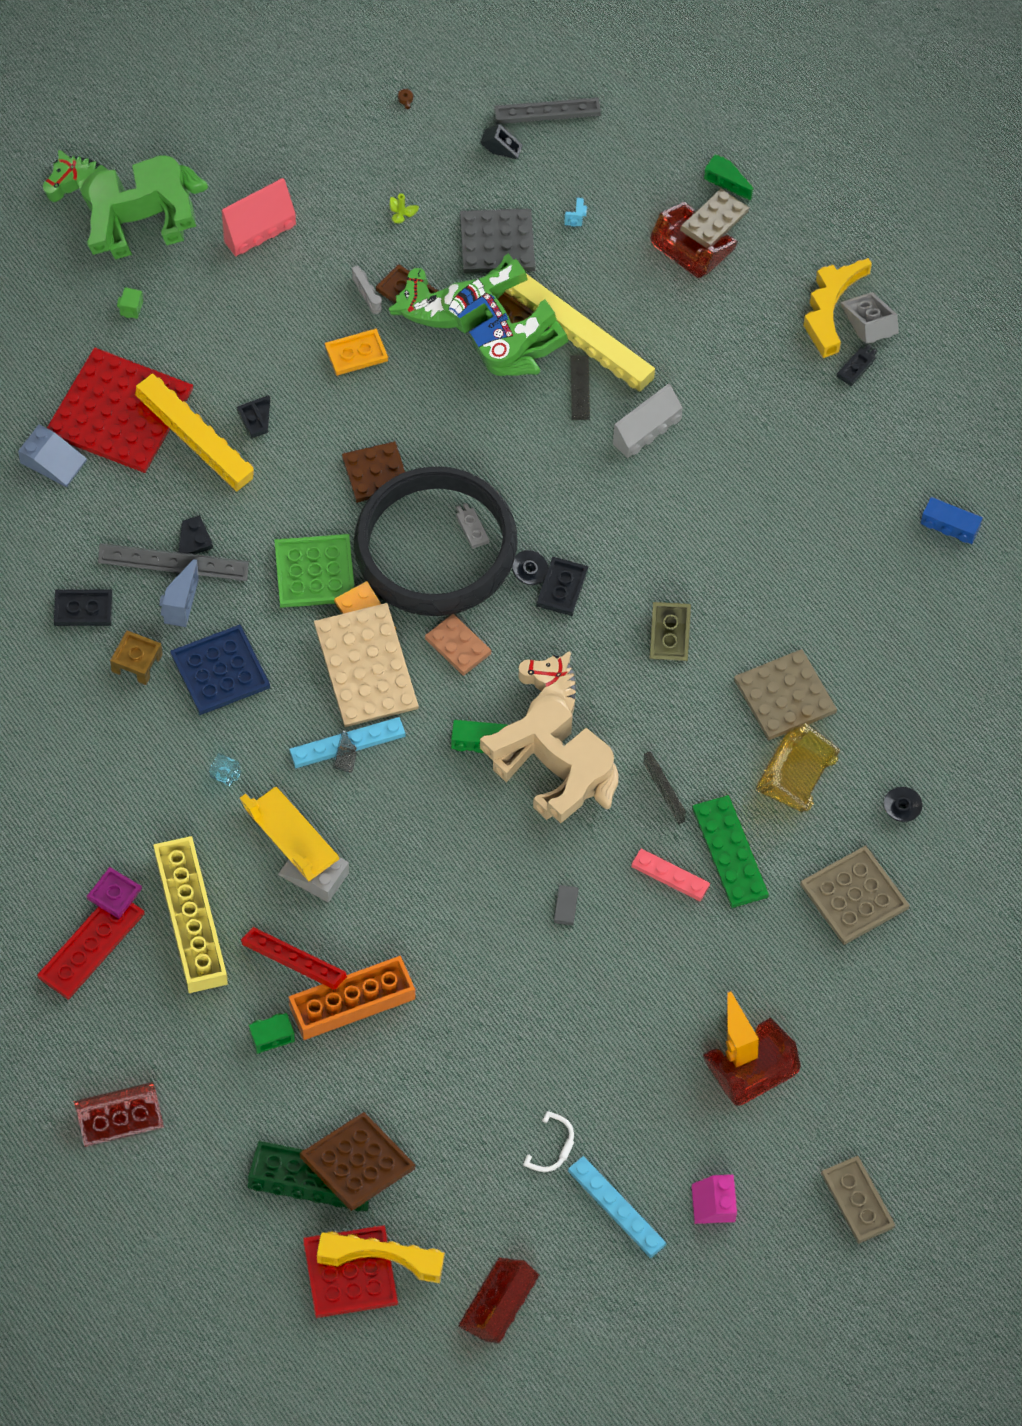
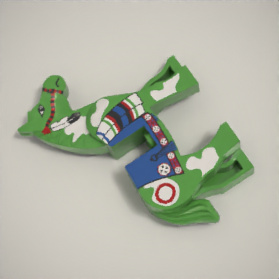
M509 253L504 256L500 265L490 271L487 276L476 280L457 282L433 294L429 293L425 271L421 268H414L408 274L405 289L399 295H396V304L389 308L391 315H403L407 319L422 325L436 328L456 327L464 334L470 331L474 348L486 368L492 374L498 376L537 375L540 373V368L534 359L545 357L569 342L566 332L558 323L555 312L546 299L540 302L538 308L530 317L517 323H510L506 311L497 299L507 289L527 281L528 278L518 260H513Z

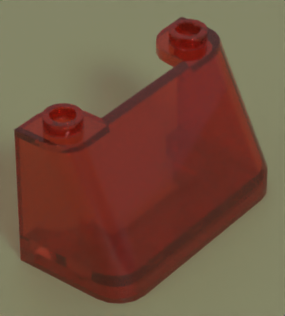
M682 202L659 214L650 239L656 248L695 277L702 278L734 251L738 241L732 236L725 235L720 238L719 242L717 241L713 246L706 248L680 231L681 226L695 213L690 205Z
M772 1018L763 1021L756 1028L755 1033L759 1039L757 1059L736 1067L733 1061L730 1062L727 1055L724 1056L719 1049H713L703 1054L706 1065L728 1098L736 1106L749 1102L794 1077L800 1071L801 1063L796 1042Z

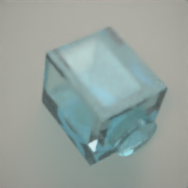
M218 753L209 768L211 778L230 787L241 775L239 762Z

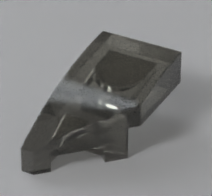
M343 731L333 768L351 773L354 768L357 754L355 750L357 748L348 738L347 732Z

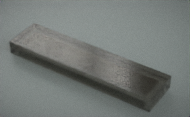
M570 355L571 420H590L589 355Z
M652 752L644 753L643 764L678 824L685 822L686 811Z

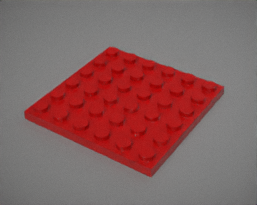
M94 347L47 429L55 432L70 445L146 473L170 428L136 396V386L153 373L157 378L162 379L165 386L169 390H173L182 402H186L193 390V384Z

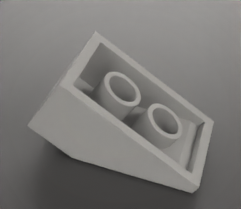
M873 292L841 302V307L854 330L866 344L873 343L882 338H889L899 333L898 315Z
M340 858L308 882L288 859L278 875L329 903L349 874V862Z

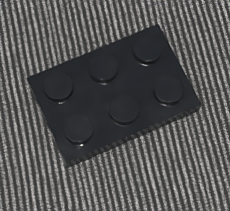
M552 557L536 607L573 616L589 566Z
M112 589L55 590L54 626H111Z

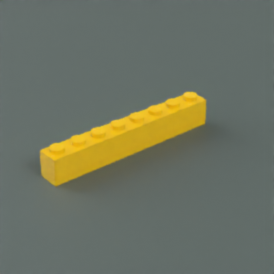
M152 373L136 386V396L236 492L253 479L254 469L249 462H245L236 450L230 448L226 440L220 438L211 426H207L200 415L190 410L189 405L184 401L182 402L173 390H169L162 379L157 378Z

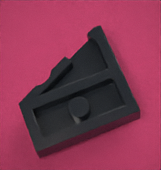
M200 515L182 521L178 553L198 554L213 549L212 541Z

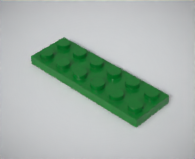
M727 795L692 805L693 813L731 908L768 898L769 893L730 796Z

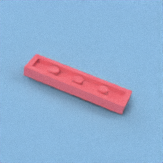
M640 849L632 862V868L700 902L710 887L709 882L643 849Z

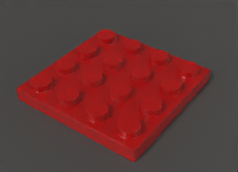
M385 1225L338 1232L341 1236L355 1235L359 1239L367 1240L374 1238L380 1242L388 1243ZM321 1235L303 1238L316 1318L398 1305L391 1260L379 1257H364L347 1261L339 1266L317 1263V1252Z

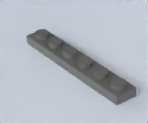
M599 98L494 106L496 124L601 116Z

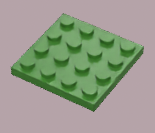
M349 534L275 540L280 608L336 604L334 602L336 597L354 588Z

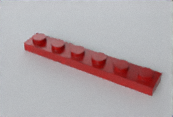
M255 927L241 939L242 945L333 990L347 978L345 971Z

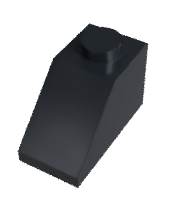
M500 124L485 129L480 144L490 153L512 159H518L523 146Z

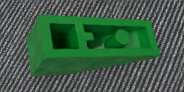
M714 154L705 168L704 180L751 201L753 196L752 185L730 160Z

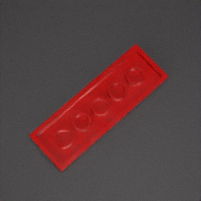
M131 903L119 919L98 906L37 974L38 979L69 1000L145 915L144 910Z

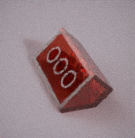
M153 1082L74 1101L84 1147L164 1127Z
M498 1257L458 1326L485 1342L499 1344L509 1326L515 1320L519 1309L525 1303L529 1292L535 1286L539 1274L525 1260Z

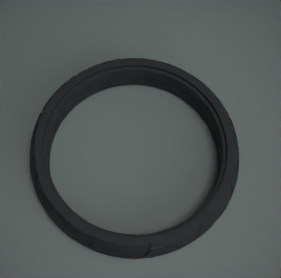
M433 466L417 468L392 478L376 490L367 500L361 510L355 528V558L364 579L369 583L372 590L392 606L424 616H445L463 612L489 598L499 589L510 573L518 544L517 529L512 512L501 494L478 476H473L469 472L451 467ZM428 489H448L473 497L493 514L500 526L503 539L497 559L480 579L467 587L453 592L426 594L414 592L395 584L374 563L369 551V542L375 523L382 513L397 500L414 492Z

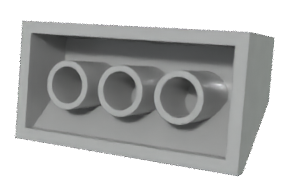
M667 384L614 424L613 445L627 458L636 455L643 446L651 444L655 437L659 434H664L671 425L677 424L681 420L682 406L670 384Z

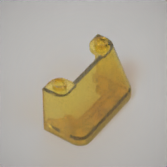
M803 723L791 729L784 736L759 780L756 790L800 812L809 811L814 804L812 801L813 796L810 794L824 769L830 765L833 766L839 758L837 755L841 749L807 723Z

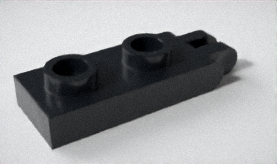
M867 345L864 349L861 347L837 373V378L852 386L876 360L875 355L878 350L873 349L869 353L872 348L870 345Z

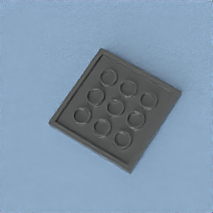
M531 209L460 211L463 273H489L500 265L504 256L508 253L513 260H518L525 271H535Z

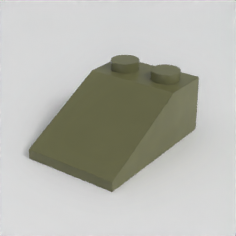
M653 602L650 659L688 661L691 604Z

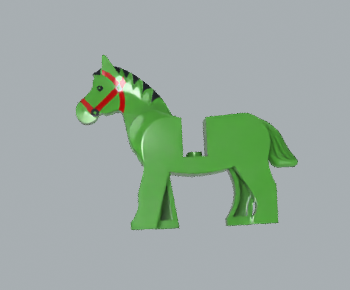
M58 150L59 159L53 162V173L43 184V190L47 198L52 202L61 200L65 193H71L80 189L88 208L92 211L90 220L91 234L87 240L88 246L93 255L110 250L114 259L132 255L121 224L145 219L162 211L165 213V223L161 234L166 245L184 241L183 230L196 227L189 191L197 194L208 189L206 181L201 179L191 168L179 165L170 156L162 155L133 164L136 188L125 191L116 170H108L98 162L84 157L67 156L61 150Z

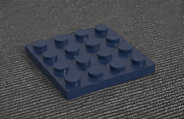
M241 624L170 651V655L199 715L270 689V683Z

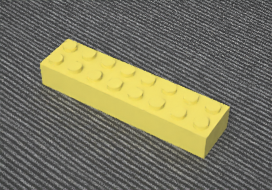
M192 836L154 844L155 858L188 992L193 993L228 985L227 973Z

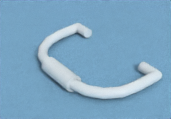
M549 1111L546 1112L543 1122L547 1123L549 1117L561 1121L568 1128L569 1138L566 1140L560 1153V1159L552 1166L542 1167L529 1163L532 1156L527 1155L523 1165L541 1172L553 1171L560 1167L564 1160H567L574 1144V1131L570 1122L564 1117Z

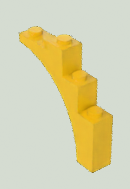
M869 258L858 260L849 266H842L838 270H836L834 265L822 267L817 271L816 282L820 289H816L811 293L810 305L814 311L805 315L803 326L822 358L839 353L841 341L834 326V307L840 296L850 285L870 274L872 263Z

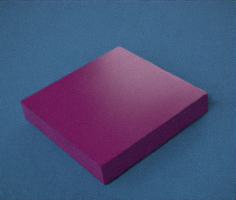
M109 867L86 897L90 902L120 919L140 893L142 886Z

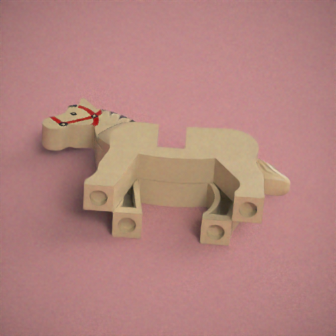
M570 651L562 657L553 655L544 661L524 660L519 665V680L524 684H534L542 692L531 702L528 712L523 719L504 727L498 733L483 736L480 739V749L493 760V771L505 782L513 776L533 753L550 771L564 780L557 789L537 795L533 801V808L546 820L553 816L560 823L579 809L585 799L593 796L603 808L610 809L619 778L617 768L613 763L614 755L612 749L587 728L565 746L562 743L563 740L571 735L576 696L575 677L569 664Z

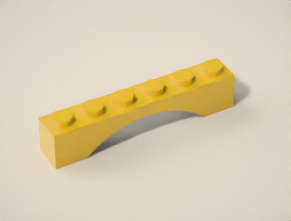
M332 1231L321 1233L317 1263L339 1266L357 1258L379 1257L403 1265L419 1280L440 1283L444 1253L438 1249L431 1248L425 1250L420 1249L416 1245L401 1246L397 1242L383 1243L374 1238L367 1240L359 1239L355 1235L341 1236Z

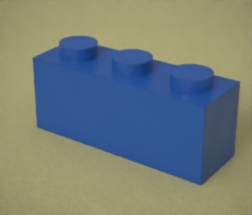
M931 497L923 512L921 524L929 529L940 531L944 535L955 537L962 542L973 544L981 527L983 517Z

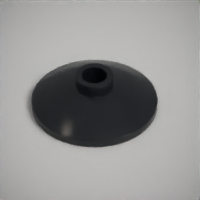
M524 550L515 556L512 571L520 582L527 585H537L545 580L548 563L538 552Z
M896 787L885 796L884 809L888 816L896 821H912L922 811V799L911 788Z

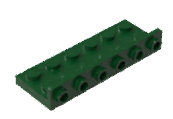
M258 1141L248 1175L249 1189L257 1192L273 1193L277 1196L293 1197L298 1200H309L318 1204L324 1203L335 1207L348 1208L300 1158V1152L304 1151V1149ZM369 1200L354 1210L368 1212Z

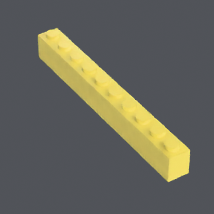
M527 275V281L505 291L534 312L540 302L546 299L555 312L556 319L566 332L568 339L576 347L584 350L589 357L599 361L604 368L611 370L616 377L626 381L631 388L641 392L654 379L655 368L529 275Z

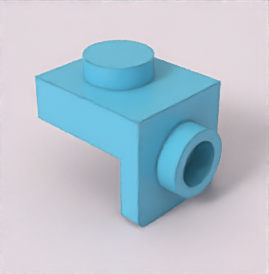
M577 198L576 212H565V225L582 226L583 216L587 214L584 198Z

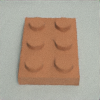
M454 614L425 635V640L463 676L491 655L492 650Z

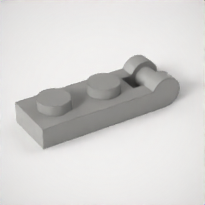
M359 266L353 267L352 279L373 314L381 313V297L375 295V289L372 284L369 285L366 273L361 271Z

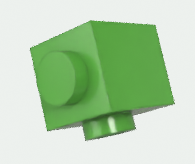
M124 288L122 297H119L117 302V308H120L121 316L138 319L143 304L142 291Z

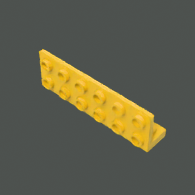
M277 787L271 789L258 800L250 799L247 794L240 797L246 812L308 882L340 859L336 852Z

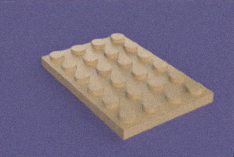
M388 603L314 621L344 727L418 709V702Z

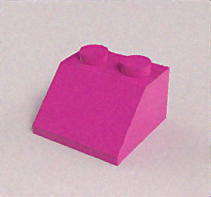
M713 1175L691 1185L694 1224L736 1221L737 1206L734 1175Z

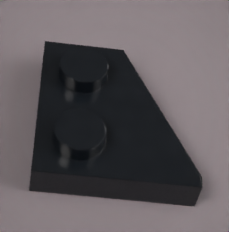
M270 395L237 406V412L251 439L268 433Z

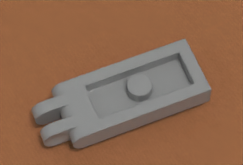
M467 503L463 504L464 511L460 505L456 506L458 511L455 514L471 548L474 549L488 544L489 538L474 508H469Z

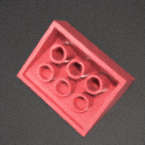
M284 178L222 209L224 242L235 256L261 245L264 241L274 238L279 233L289 230L296 225V214Z

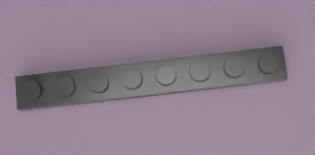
M104 543L99 545L98 563L181 573L194 559L197 560L198 575L242 581L248 580L249 561Z

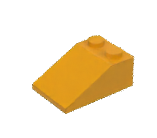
M730 991L727 993L726 1055L730 1062L733 1061L735 1066L739 1067L758 1058L759 1039Z

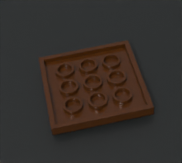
M365 1112L300 1152V1158L351 1211L415 1170V1164Z

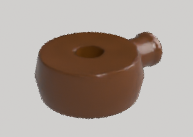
M402 89L399 91L397 99L400 104L405 105V109H410L414 95L411 90Z

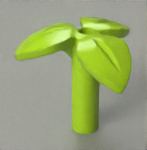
M399 194L398 200L393 197L390 198V209L397 213L392 216L394 223H402L404 221L403 215L411 217L419 209L417 205H409L405 208L404 194Z

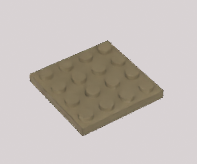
M803 649L734 676L735 683L768 741L837 712V708Z
M866 845L800 882L801 887L843 945L908 910L910 906Z

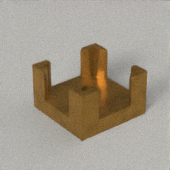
M126 631L110 660L111 671L118 675L121 674L120 668L137 674V681L139 683L147 685L150 679L149 670L155 659L159 662L163 655L161 643Z

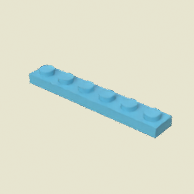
M400 717L290 748L289 750L296 769L405 737V730Z
M584 1156L568 1168V1172L650 1258L666 1246V1242Z

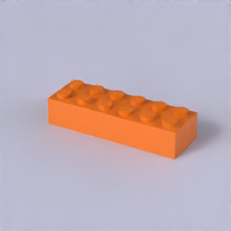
M401 956L347 975V978L335 990L321 984L289 996V1007L303 1040L415 1000V987Z

